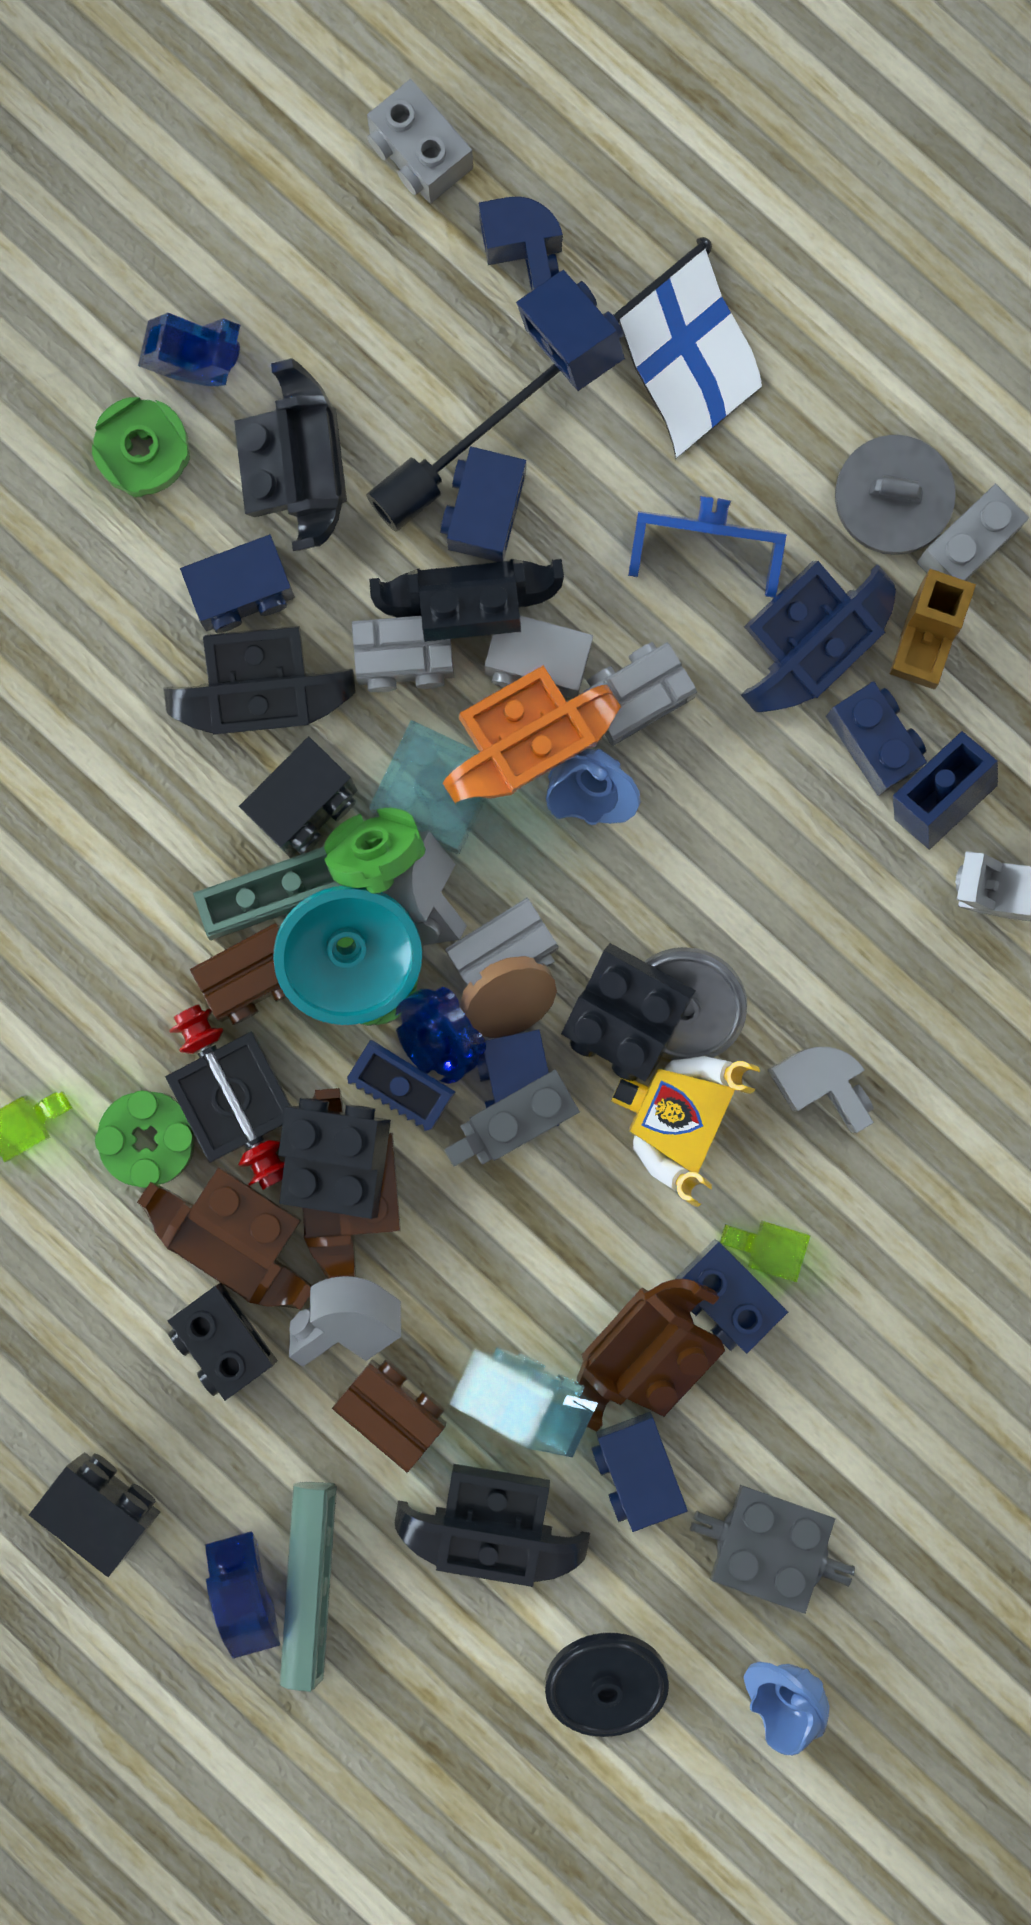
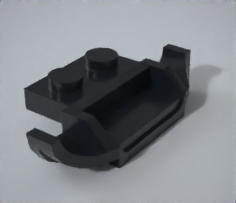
M290 358L271 363L272 373L278 379L283 394V399L275 401L276 410L235 420L234 424L245 514L251 517H258L288 510V514L297 517L298 538L292 542L293 551H301L321 546L328 540L339 521L342 503L347 502L336 408L331 406L323 388L313 376L297 361Z
M510 559V561L427 570H420L419 568L386 583L381 582L379 578L369 579L370 595L375 607L386 615L396 618L421 616L424 642L521 632L519 607L541 604L554 597L562 588L564 572L562 559L552 560L551 564L547 566Z
M300 626L204 635L203 643L208 683L191 687L163 688L168 715L194 729L213 733V735L306 726L327 716L356 693L353 669L315 674V672L305 673Z
M453 1464L446 1508L436 1507L435 1515L417 1512L408 1505V1502L398 1500L394 1522L398 1535L408 1548L417 1556L435 1565L436 1571L533 1587L534 1582L552 1580L577 1568L585 1560L590 1539V1533L583 1531L573 1537L551 1535L552 1526L543 1525L550 1480Z

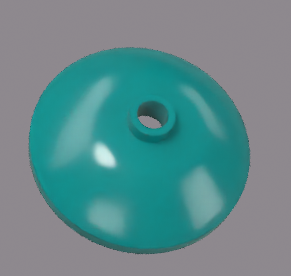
M336 886L312 894L295 906L286 916L275 939L273 953L274 968L278 983L285 996L306 1015L330 1024H362L386 1015L409 995L421 970L422 945L413 919L405 908L392 897L383 892L372 894L365 887ZM344 937L354 940L348 947L337 945V942Z

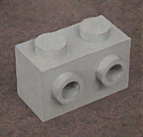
M409 79L367 114L370 132L367 139L374 151L383 160L390 157L399 167L398 176L405 187L413 195L420 192L430 204L473 169V153L470 146L412 79Z

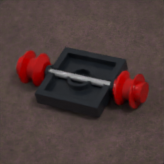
M200 1004L192 1006L173 1017L177 1025L172 1027L169 1032L182 1033L185 1043L179 1051L187 1054L198 1053L199 1059L170 1073L165 1078L209 1163L244 1145L246 1149L251 1147L252 1149L243 1153L238 1165L239 1167L250 1166L254 1177L248 1185L251 1186L258 1182L262 1190L282 1181L285 1161H280L277 1155L280 1141L268 1140L261 1144L260 1142L264 1141L263 1135L282 1126L285 1106L292 1105L254 1032L251 1031L217 1049L216 1045H212L219 1041L224 1031L223 1028H211L207 1020L212 1014L211 1009L203 1011Z

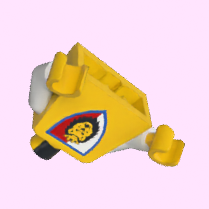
M707 1056L672 1060L666 1065L664 1070H655L649 1086L635 1080L628 1081L621 1078L615 1089L611 1102L636 1113L629 1132L635 1135L633 1139L634 1151L651 1176L677 1191L679 1196L692 1206L699 1207L701 1205L691 1196L692 1189L696 1185L704 1184L709 1189H712V1184L698 1174L734 1091L738 1090L747 1094L755 1091L754 1088L743 1085L742 1076L748 1070L760 1072L759 1067L745 1061L732 1063Z

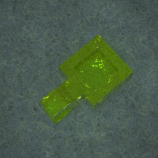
M64 1091L60 1093L55 1092L34 1106L28 1096H21L0 1109V1156L4 1162L11 1161L51 1138L44 1124L73 1108Z
M761 1220L757 1234L725 1224L720 1243L751 1253L748 1263L749 1268L797 1282L811 1235Z

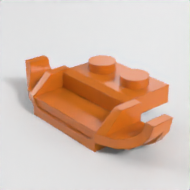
M544 665L460 712L459 720L478 748L479 753L453 770L442 784L455 804L466 798L483 797L491 799L512 795L522 786L590 747H595L608 731L621 705L608 685L594 687L566 702Z

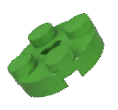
M128 397L108 407L97 421L94 445L92 444L93 459L104 478L115 488L125 491L133 497L158 493L168 488L180 477L190 460L188 435L179 416L165 403L155 400L156 402L141 400L140 397ZM137 435L142 440L153 439V443L149 446L150 453L144 457L139 454L132 456L128 453L133 449L131 439Z
M397 808L376 809L379 817L370 818L365 821L362 815L358 814L347 819L332 831L324 845L327 857L324 859L332 878L337 883L351 888L365 887L372 894L381 893L393 885L394 878L404 873L415 861L423 857L426 848L413 816L404 810Z
M141 1090L120 1097L108 1107L99 1122L98 1132L95 1136V1145L103 1165L112 1176L127 1185L147 1188L150 1182L158 1185L168 1183L186 1169L193 1157L195 1136L175 1098L165 1093ZM151 1126L154 1127L157 1131L154 1140L158 1146L153 1151L149 1148L139 1151L135 1146L138 1140L136 1135H134L139 1127L142 1130H148Z

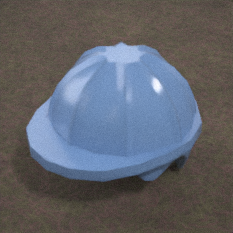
M586 749L553 768L548 775L547 807L551 814L558 819L577 817L589 825H596L598 822L609 824L622 823L636 814L641 803L640 792L633 779L621 769L618 760L605 753L602 749Z
M766 1662L750 1664L743 1676L746 1689L752 1700L750 1710L761 1716L765 1727V1740L772 1749L783 1755L793 1756L803 1751L814 1739L823 1736L828 1723L830 1707L823 1683L819 1678L812 1675L809 1669H803L792 1664H782L779 1666Z

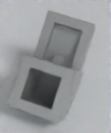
M430 831L419 832L426 848L425 854L422 858L415 861L404 873L394 878L393 885L388 890L383 891V893L396 900L409 913L417 927L423 945L460 940L467 925L441 893L456 864Z
M966 852L964 864L960 866L956 875L958 907L982 914L1031 922V866L1005 864L983 853Z
M814 1047L799 1051L768 1069L769 1074L792 1111H799L827 1094L850 1133H858L874 1123L868 1112L874 1109L869 1097L859 1084L852 1088L848 1081L865 1070L848 1053L831 1047Z
M334 1277L314 1284L310 1287V1307L298 1312L290 1321L289 1358L304 1367L339 1342L365 1361L369 1360L401 1337V1301L379 1285L358 1277Z

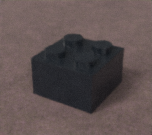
M308 736L239 807L291 858L296 852L300 855L309 852L322 837L318 830L331 817L337 822L350 811L356 803L352 796L358 790L352 778Z
M84 1452L64 1468L30 1512L29 1516L105 1576L109 1577L123 1562L161 1512L153 1506L156 1500L145 1489L136 1484L128 1487L114 1476L117 1469L108 1460L95 1453L90 1457Z

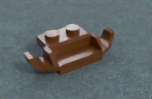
M340 1088L315 1090L313 1099L329 1101L328 1110L344 1112ZM389 1133L378 1218L369 1219L302 1208L304 1240L312 1257L317 1261L327 1279L343 1276L356 1277L354 1235L401 1230L393 1133Z
M218 1167L194 1205L153 1182L149 1183L137 1201L149 1217L156 1235L168 1250L178 1254L239 1294L247 1302L267 1307H288L301 1310L310 1297V1287L312 1285L296 1272L276 1260L302 1220L223 1168Z
M673 1279L663 1282L649 1291L641 1288L581 1354L583 1363L577 1376L575 1394L578 1423L597 1432L603 1425V1412L608 1402L613 1401L622 1405L626 1399L665 1417L725 1352L722 1340L718 1336L694 1325L690 1314L701 1301L705 1300L714 1305L720 1298L713 1289L689 1279Z

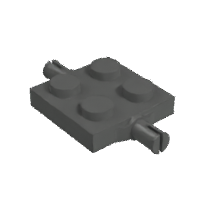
M740 1485L734 1506L724 1518V1521L696 1511L693 1517L694 1520L711 1525V1527L708 1528L692 1522L691 1532L694 1531L717 1540V1558L710 1580L804 1614H806L813 1589L821 1580V1577L844 1584L847 1587L852 1582V1578L836 1573L834 1570L854 1576L855 1566L828 1558V1541L836 1519L834 1517Z

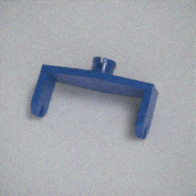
M700 496L701 502L698 519L638 511L628 576L638 577L647 523L773 542L765 596L776 597L787 536L784 532L726 524L731 500L720 498L717 499L716 511L712 512L714 498Z

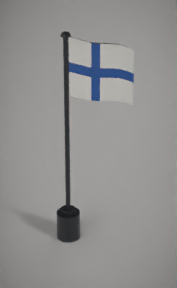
M706 237L698 238L696 240L698 244L613 314L623 330L635 370L666 424L673 445L675 460L762 387L760 372L752 349L721 295L708 257L712 250V243ZM553 364L434 464L431 465L426 459L419 463L410 457L369 491L366 496L383 521L392 530L397 532L441 496L438 485L442 482V479L438 472L559 373L560 370L557 366Z

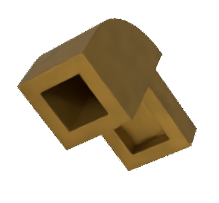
M929 569L918 588L900 634L901 640L889 672L890 675L933 690L936 689L939 685L952 642L962 629L976 584Z

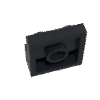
M609 943L604 949L585 990L578 997L561 1035L570 1039V1046L576 1053L586 1057H593L597 1054L611 1062L613 1072L620 1078L628 1081H634L639 1078L646 1082L659 1064L696 990Z
M300 1098L299 1106H285L278 1156L285 1157L279 1204L369 1219L378 1218L391 1120L374 1117L375 1108L346 1105L345 1113L328 1110L329 1101Z

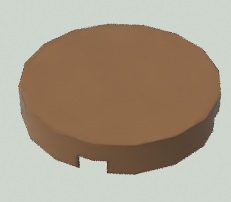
M527 956L505 958L484 968L480 972L482 978L474 986L470 981L463 991L460 1006L469 1028L476 1034L489 1038L514 1035L528 1029L541 1020L552 1007L557 993L555 979L549 968L545 964H538L534 958Z

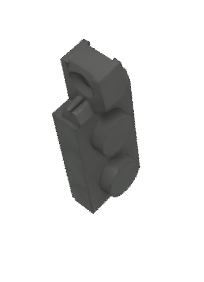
M555 1069L470 1117V1121L460 1126L466 1137L444 1150L453 1166L460 1164L475 1154L483 1165L492 1159L495 1161L580 1113Z

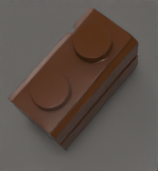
M277 923L266 927L190 969L217 1021L223 1022L230 1019L232 1025H236L258 1013L259 1011L255 1004L272 995L275 1002L286 998L278 983L273 960L275 939L280 928Z
M372 1359L337 1400L332 1409L408 1473L446 1427V1421L440 1417L445 1410L427 1393L422 1391L417 1397L403 1385L407 1377L392 1363L384 1360L379 1365Z

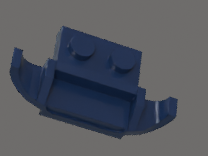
M812 561L744 626L774 661L768 668L770 673L756 685L747 688L741 694L755 712L789 708L813 698H818L886 633L884 628L893 611L896 588L893 581L879 565H875L870 570V576L856 590H849L846 593L819 561Z

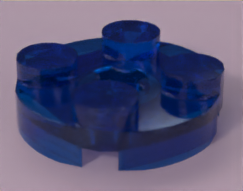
M440 987L436 991L419 989L401 1001L396 1008L395 1016L401 1013L402 1025L396 1028L398 1039L405 1053L418 1069L426 1074L434 1070L444 1076L439 1080L440 1082L451 1084L458 1082L476 1068L479 1056L486 1051V1042L483 1035L473 1028L470 1020L459 1007L458 998L453 991L446 987Z

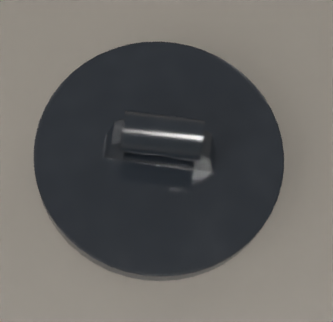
M598 1633L585 1636L570 1643L554 1657L545 1676L546 1701L553 1715L563 1725L573 1731L596 1737L618 1736L641 1728L660 1712L669 1691L667 1668L659 1653L645 1641L621 1633Z

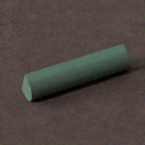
M324 847L194 892L193 895L208 939L212 941L288 914L295 906L312 894L327 888L343 886L337 883L330 874L324 859L327 857Z
M298 1482L293 1484L280 1686L291 1690L311 1692L324 1679L337 1490L335 1483Z

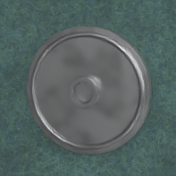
M904 435L881 436L858 447L845 461L837 478L835 488L836 509L847 532L868 549L891 555L917 551L935 540L951 518L956 497L954 479L943 457L927 443Z
M687 947L664 950L645 961L647 964L696 990L662 1056L663 1058L669 1060L699 1056L713 1058L726 1051L737 1040L746 1020L747 997L741 979L728 963L710 952Z

